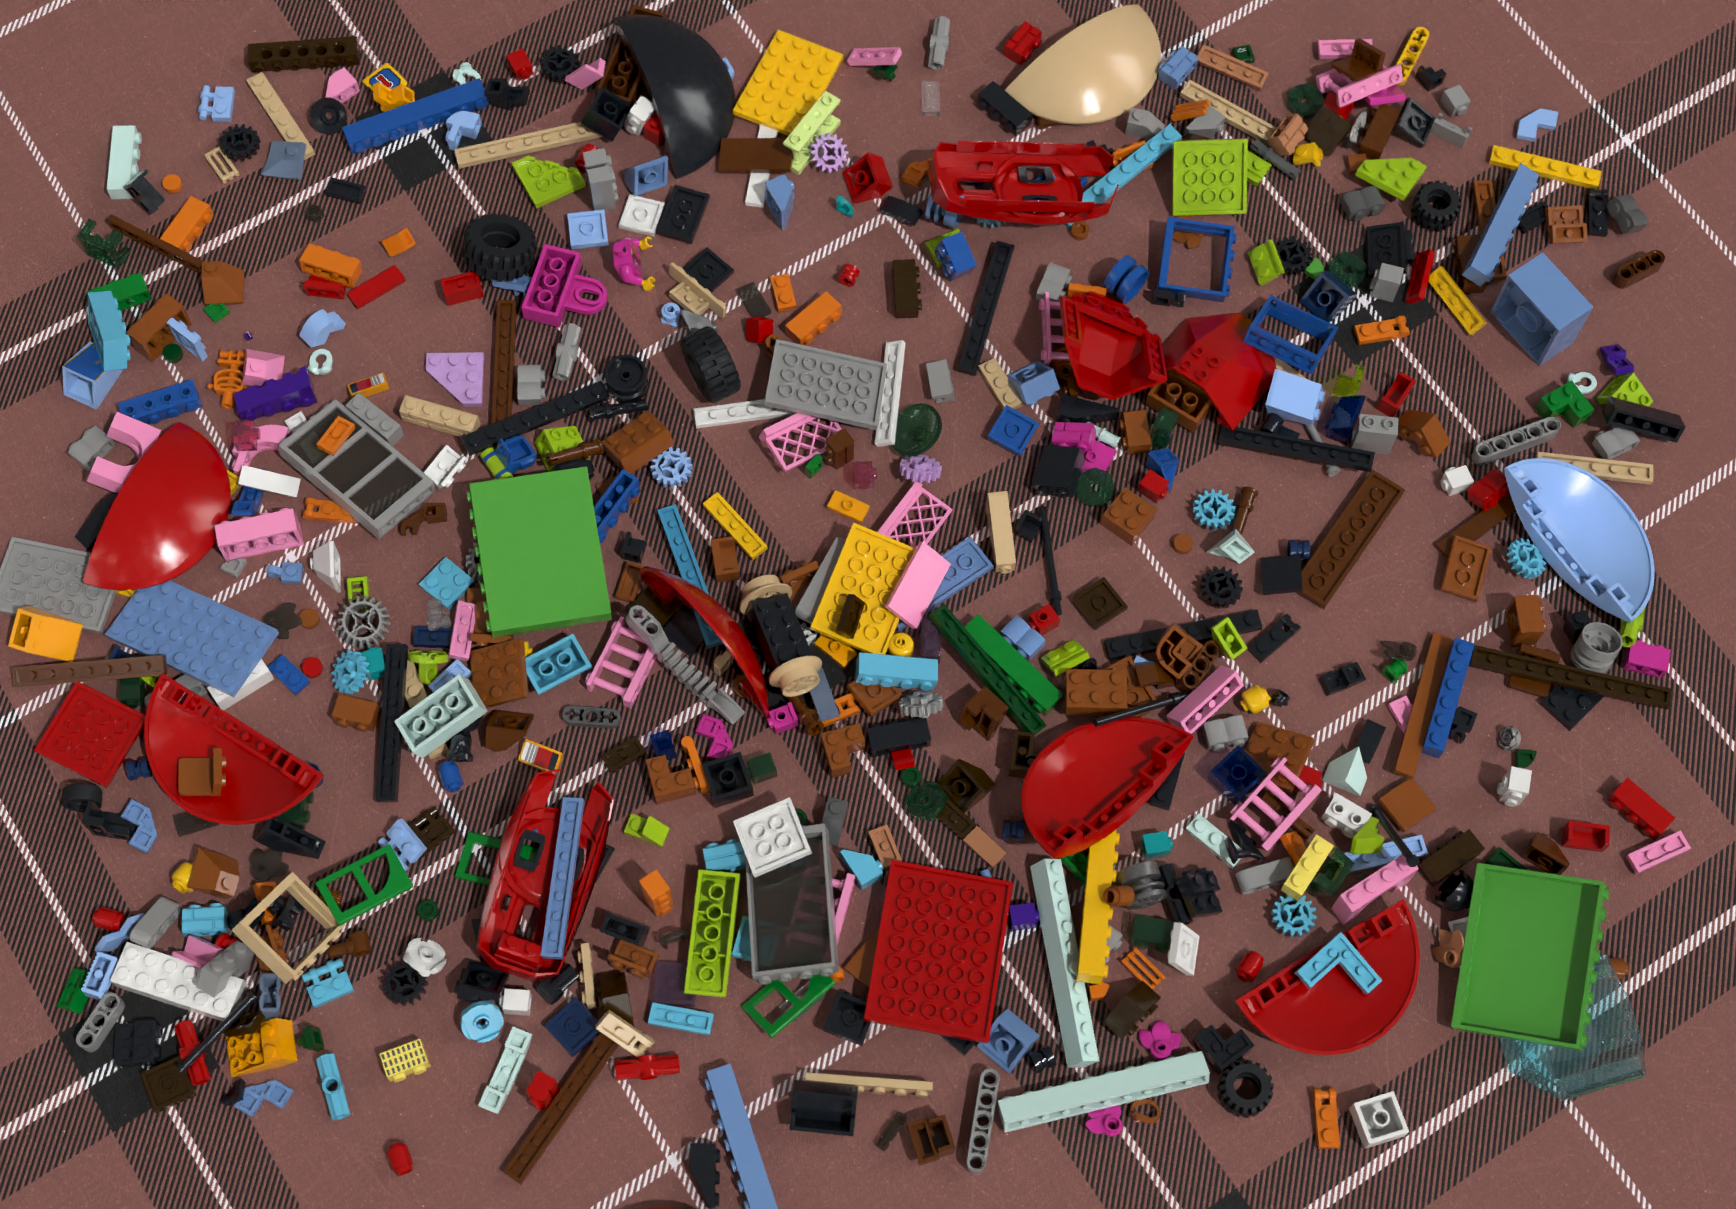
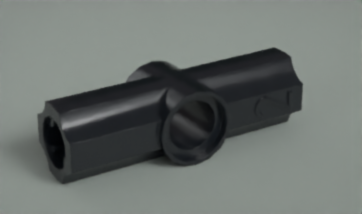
M1173 864L1161 865L1158 867L1161 875L1158 880L1163 882V889L1167 893L1164 901L1169 907L1174 923H1183L1186 926L1193 922V918L1190 917L1175 881L1178 878ZM1176 892L1179 895V898L1173 899L1170 897L1169 893Z

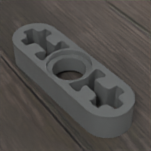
M568 706L562 713L564 722L569 726L615 729L621 723L620 713L610 708ZM571 712H574L576 715L573 717V720H570L569 716H567ZM581 712H583V714H582L583 721H580L581 719H580V717H578V716H581ZM589 713L597 714L598 717L594 722L586 720V716ZM600 714H603L604 718H610L611 715H614L615 720H613V723H609V719L603 718V722H601Z

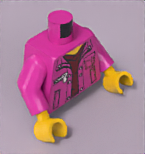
M625 237L613 243L614 267L623 283L637 286L642 285L646 291L654 288L655 285L652 283L655 282V279L650 276L646 280L642 278L640 249L638 248L640 247L642 250L651 248L653 245H649L647 242L652 240V238L646 237L639 240L638 238Z

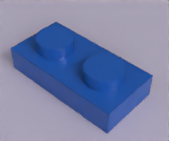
M283 654L267 667L295 696L311 683Z

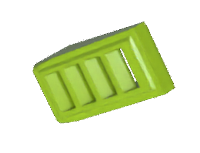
M367 576L347 578L348 600L351 599L354 602L356 600L354 593L364 592V595L359 597L363 599L366 595L369 602V578ZM363 584V588H353V585ZM365 608V611H356V612L359 613V614H363V613H365L367 610L370 611V608Z

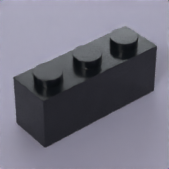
M994 81L978 93L977 104L979 108L989 113L994 121L1003 125L1008 133H1012L1017 137L1031 125L1032 113Z
M913 717L909 721L904 722L896 720L892 721L889 725L875 724L867 729V739L872 758L908 748L914 750L931 746V736L926 718Z

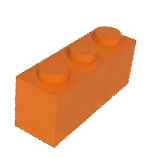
M190 196L160 239L185 252H189L196 238L201 236L204 227L213 218L214 214L210 205Z
M310 243L299 259L302 272L350 288L355 286L363 272L361 260Z
M825 291L785 325V334L796 344L809 345L815 336L825 332L828 325L840 319L842 305Z
M657 869L639 880L642 896L655 916L668 914L674 906L671 890Z

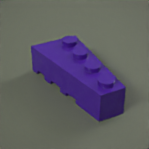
M306 366L299 368L300 372L292 374V372L284 374L282 379L267 380L264 386L255 385L234 393L237 411L242 422L254 421L256 418L264 416L270 417L280 412H290L293 409L309 407L317 403L314 386Z

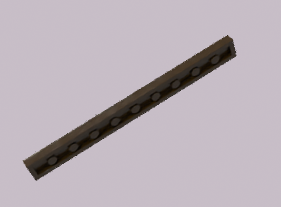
M1474 645L1469 666L1661 709L1668 710L1670 707L1671 688Z

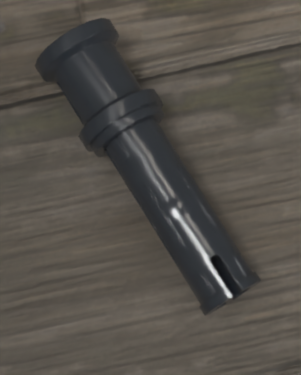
M646 399L612 405L604 403V405L588 406L591 423L598 419L606 418L609 420L612 416L648 410ZM636 406V407H632V408L620 409V408H625V407Z

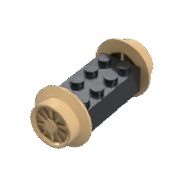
M763 575L749 581L742 588L744 599L741 601L739 608L741 613L747 615L770 671L769 683L774 687H780L783 695L787 697L799 696L811 691L820 682L818 671L822 667V661L819 657L813 656L790 601L792 595L791 587L780 583L776 575Z

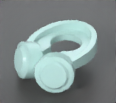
M468 62L462 63L459 69L453 71V80L458 82L459 85L466 83L463 75L473 76L475 79L480 78L481 80L479 73L473 70Z
M318 349L312 353L309 360L310 365L307 368L308 371L315 375L329 374L333 370L331 368L333 365L331 353L326 349ZM325 355L327 359L323 363L322 368L319 369L316 357Z
M1580 372L1568 375V382L1572 380L1574 384L1580 382L1582 378H1588L1591 381V385L1588 387L1583 385L1577 386L1582 394L1592 392L1597 386L1596 378L1590 373Z

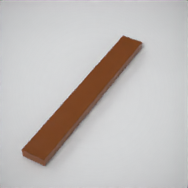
M1433 632L1393 773L1413 779L1415 776L1453 638Z

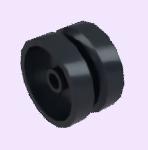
M626 354L614 357L607 364L605 369L606 386L610 396L615 401L624 403L640 400L645 396L648 390V377L643 361L636 356Z

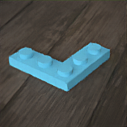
M1342 932L1332 938L1295 972L1309 989L1334 966L1339 964L1365 995L1382 981Z

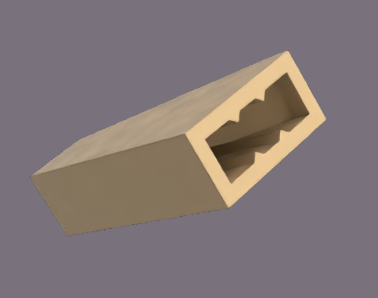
M1007 491L988 493L986 514L995 573L1007 574L1015 571L1016 566Z

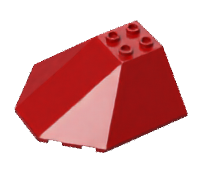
M1089 291L1086 295L1077 293L1072 294L1069 298L1066 295L1060 297L1064 341L1077 384L1082 390L1096 393L1101 398L1114 400L1168 380L1161 337L1157 334L1152 335L1147 330L1148 325L1139 317L1134 318L1129 313L1130 309L1126 305L1094 291Z
M1241 313L1186 318L1162 345L1166 370H1174L1202 388L1220 413L1217 417V422L1233 431L1270 389L1275 369H1277L1275 357L1243 342L1253 321Z

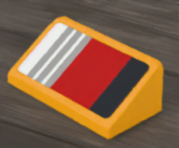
M384 372L347 385L352 398L358 392L366 398L390 389Z
M525 739L518 761L543 771H550L559 768L563 760V754Z

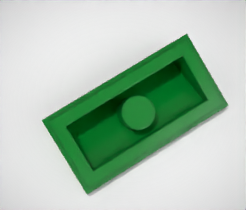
M73 968L56 1007L76 1014L82 1013L89 997L85 996L81 988H83L84 980L87 979L86 976H88L90 971Z

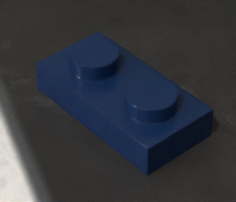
M415 626L413 645L414 647L449 648L453 627Z

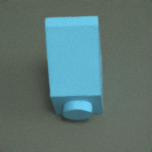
M844 849L840 851V858L849 872L855 875V881L861 890L866 889L883 878L882 871H884V868L879 860H874L873 856Z

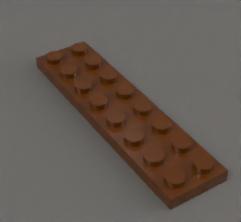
M1372 469L1302 570L1303 592L1297 593L1325 609L1398 503L1405 489Z

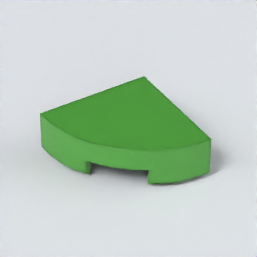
M1315 257L1304 273L1316 280L1320 273L1324 272V268L1320 260Z

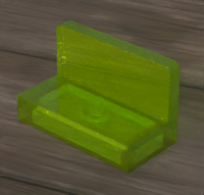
M1357 365L1352 377L1339 375L1332 395L1354 400L1362 382L1365 366Z

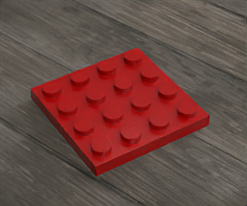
M76 681L34 751L108 788L144 728L146 715Z

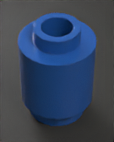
M446 761L440 764L438 773L444 790L449 792L460 790L464 783L458 765L454 761Z

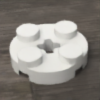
M422 938L413 939L405 950L404 961L417 970L421 976L428 977L430 974L439 973L446 964L444 949L438 943L429 939L427 942L421 941Z

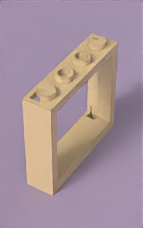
M291 872L231 931L287 984L291 979L296 981L304 973L302 970L304 966L309 968L317 960L315 957L317 953L322 955L330 947L327 944L330 940L334 942L341 936L339 931L345 924L338 926L329 908ZM285 890L328 931L293 968L249 927Z

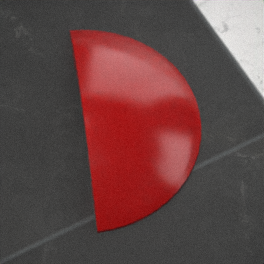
M178 422L168 429L143 455L123 484L104 520L88 561L83 578L84 584L118 591L153 587L185 573L211 550L217 541L214 525L227 521L229 515L231 487L228 472L222 458L203 435L190 426Z
M648 566L643 567L640 570V578L664 605L678 596L689 609L693 607L705 620L744 672L746 678L740 682L741 690L766 718L769 717L767 688L760 663L751 643L732 616L714 598L696 585L669 572Z
M162 673L155 684L149 699L144 722V740L148 762L164 792L177 805L194 816L209 822L225 825H248L262 822L296 806L311 793L324 777V774L288 750ZM213 748H222V756H226V767L222 768V774H226V786H222L221 796L179 795V759L212 758Z
M1128 717L1095 727L1093 722H1090L1060 735L1038 754L1024 779L1021 803L1023 816L1030 833L1036 842L1053 858L1073 855L1098 843L1125 823L1155 793L1184 754L1193 739V735L1172 724L1139 717Z
M1402 899L1342 933L1382 979L1368 994L1365 995L1339 964L1334 966L1309 989L1295 974L1302 965L1329 942L1327 941L1234 1000L1245 1017L1261 1033L1280 1045L1298 1052L1323 1056L1339 1055L1353 1052L1375 1042L1385 1035L1404 1014L1411 1001L1418 980L1420 966L1419 940L1414 920L1405 900Z

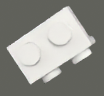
M445 445L423 473L435 482V486L439 490L444 486L447 488L454 481L452 476L456 472L460 473L466 466L464 461L467 457H461L448 445Z

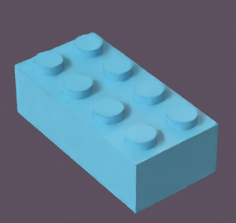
M111 291L88 293V324L104 371L127 369V361L130 360V352L127 349V346H130L129 334H125L126 325L125 322H121V310H117V298H113Z

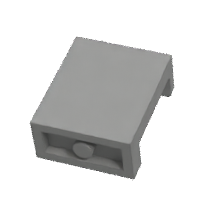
M1360 414L1357 431H1352L1351 448L1375 452V454L1389 455L1398 436V418Z

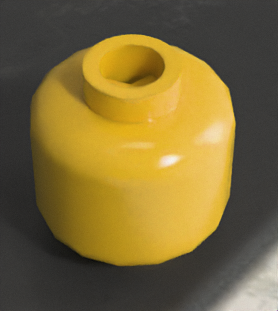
M905 633L894 634L889 641V655L911 657L914 649L912 638Z
M1254 685L1242 692L1243 700L1240 703L1245 712L1250 711L1252 714H1257L1269 706L1271 698L1263 686Z
M194 862L182 863L172 874V885L181 893L194 891L187 888Z

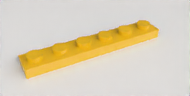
M1496 145L1492 148L1489 160L1491 165L1515 170L1522 163L1541 177L1586 188H1595L1596 190L1599 186L1602 172Z

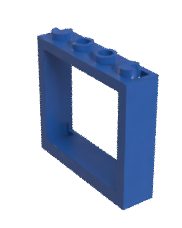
M1168 217L1157 289L1164 288L1168 291H1173V294H1184L1188 298L1224 302L1225 296H1229L1230 285H1227V281L1232 276V268L1229 265L1230 261L1233 262L1235 250H1232V244L1236 243L1237 233H1234V226ZM1174 230L1226 237L1219 291L1166 284Z
M1270 295L1250 325L1243 342L1312 375L1332 343L1339 327ZM1270 315L1324 341L1318 353L1314 354L1260 328V325L1266 316Z

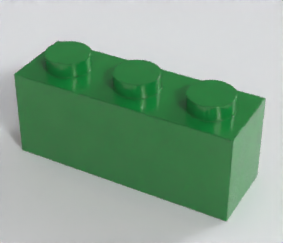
M141 272L131 274L121 280L112 281L110 284L101 287H95L87 292L88 295L91 292L111 291L113 298H117V310L121 311L152 300Z

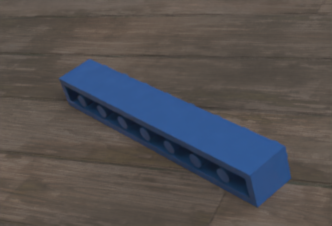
M480 78L344 126L342 130L351 153H361L366 149L378 147L391 140H397L405 135L414 134L419 130L446 122L456 112H472L489 106V100L485 95L484 86Z

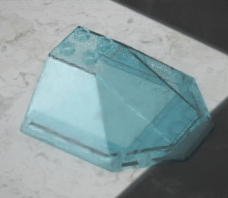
M1607 954L1600 955L1599 963H1595L1594 971H1597L1596 984H1592L1591 992H1594L1593 1005H1589L1588 1013H1591L1590 1025L1585 1028V1034H1588L1587 1046L1582 1048V1052L1499 1038L1509 1071L1562 1101L1646 1077L1644 1045L1631 1002Z

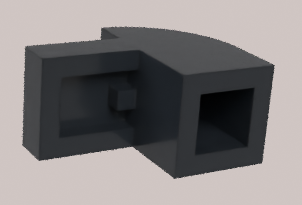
M505 78L488 79L485 91L486 97L493 105L505 110H513L514 106H526L530 93L527 86L511 87Z

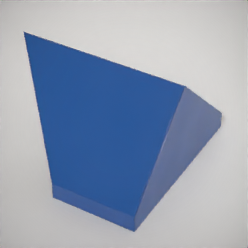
M1169 448L1150 451L1145 466L1168 480L1169 485L1167 489L1171 492L1177 466L1181 461Z

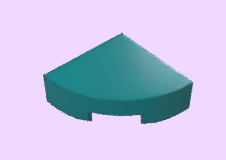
M839 195L836 198V210L851 218L854 215L852 206Z

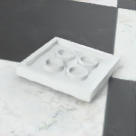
M790 797L733 821L754 877L812 854Z

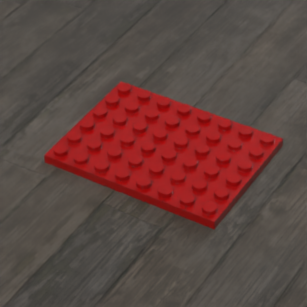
M891 860L863 1021L988 1044L1013 882Z

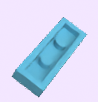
M652 1002L648 1025L710 1036L714 1014Z

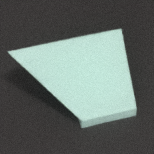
M1237 529L1206 551L1209 554L1234 560L1239 564L1255 553Z
M1359 746L1329 762L1322 781L1360 797L1367 780V775Z

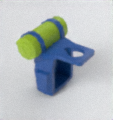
M523 435L514 436L505 441L501 438L496 449L493 447L485 449L480 455L484 465L488 467L495 479L513 477L512 474L516 471L532 466L537 456Z

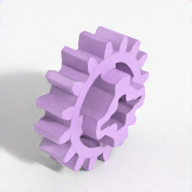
M830 132L826 133L825 136L820 134L818 138L813 139L815 144L809 145L812 151L808 152V154L813 157L809 161L815 162L814 168L820 167L819 172H823L825 169L827 174L831 173V171L836 172L838 168L844 167L842 162L847 161L844 155L848 154L847 151H844L847 145L841 144L842 138L837 140V134L832 136ZM823 141H829V142H832V144H827L826 142L824 143Z
M921 454L918 457L911 455V458L905 456V459H901L899 472H901V476H906L905 479L911 478L912 482L917 480L920 483L923 481L930 483V480L936 481V478H940L942 466L940 462H935V458L929 459V456Z

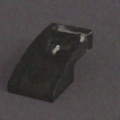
M1367 111L1360 112L1349 122L1353 127L1342 140V148L1348 149L1357 143L1358 132L1365 128Z

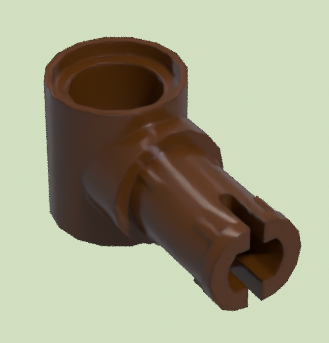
M354 932L349 935V939H346V942L330 946L328 948L330 957L333 959L346 954L362 957L370 954L372 951L368 932Z

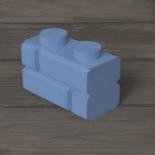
M1183 46L1177 51L1173 50L1169 60L1162 62L1159 66L1158 79L1173 90H1176L1197 66L1198 56L1189 52Z

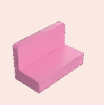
M599 58L590 65L585 64L567 75L565 81L582 90L603 77L606 61Z
M189 935L184 951H173L172 956L202 969L203 966L223 952V948L195 935Z

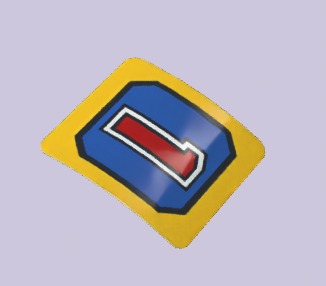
M388 63L382 65L363 80V83L372 91L373 84L377 82L390 89L400 84L407 85V81Z

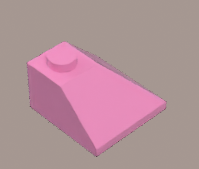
M246 349L242 385H258L261 387L264 386L267 380L282 379L285 356Z

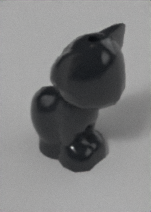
M483 715L453 737L446 754L448 759L454 762H473V754L470 752L472 746L470 732L477 729Z

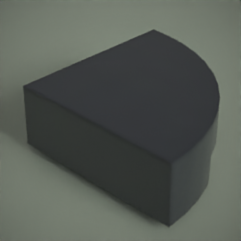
M242 1079L235 1081L228 1094H224L222 1104L229 1106L242 1101L246 1082Z

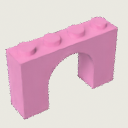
M116 412L106 437L131 447L135 451L139 462L149 448L159 439L161 430ZM97 456L87 482L118 494L138 462L133 465L122 466Z
M1402 854L1342 893L1331 909L1340 922L1345 925L1360 915L1369 903L1390 889L1393 893L1409 883L1419 868L1417 866H1408L1406 858Z

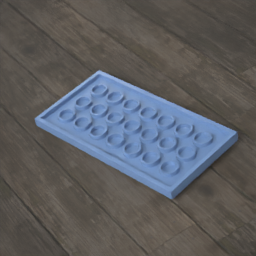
M172 581L149 588L138 589L105 633L108 639L142 655H166L168 667L232 697L236 696L279 634L277 629Z

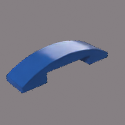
M244 486L239 501L234 503L231 511L232 515H254L261 504L264 491Z

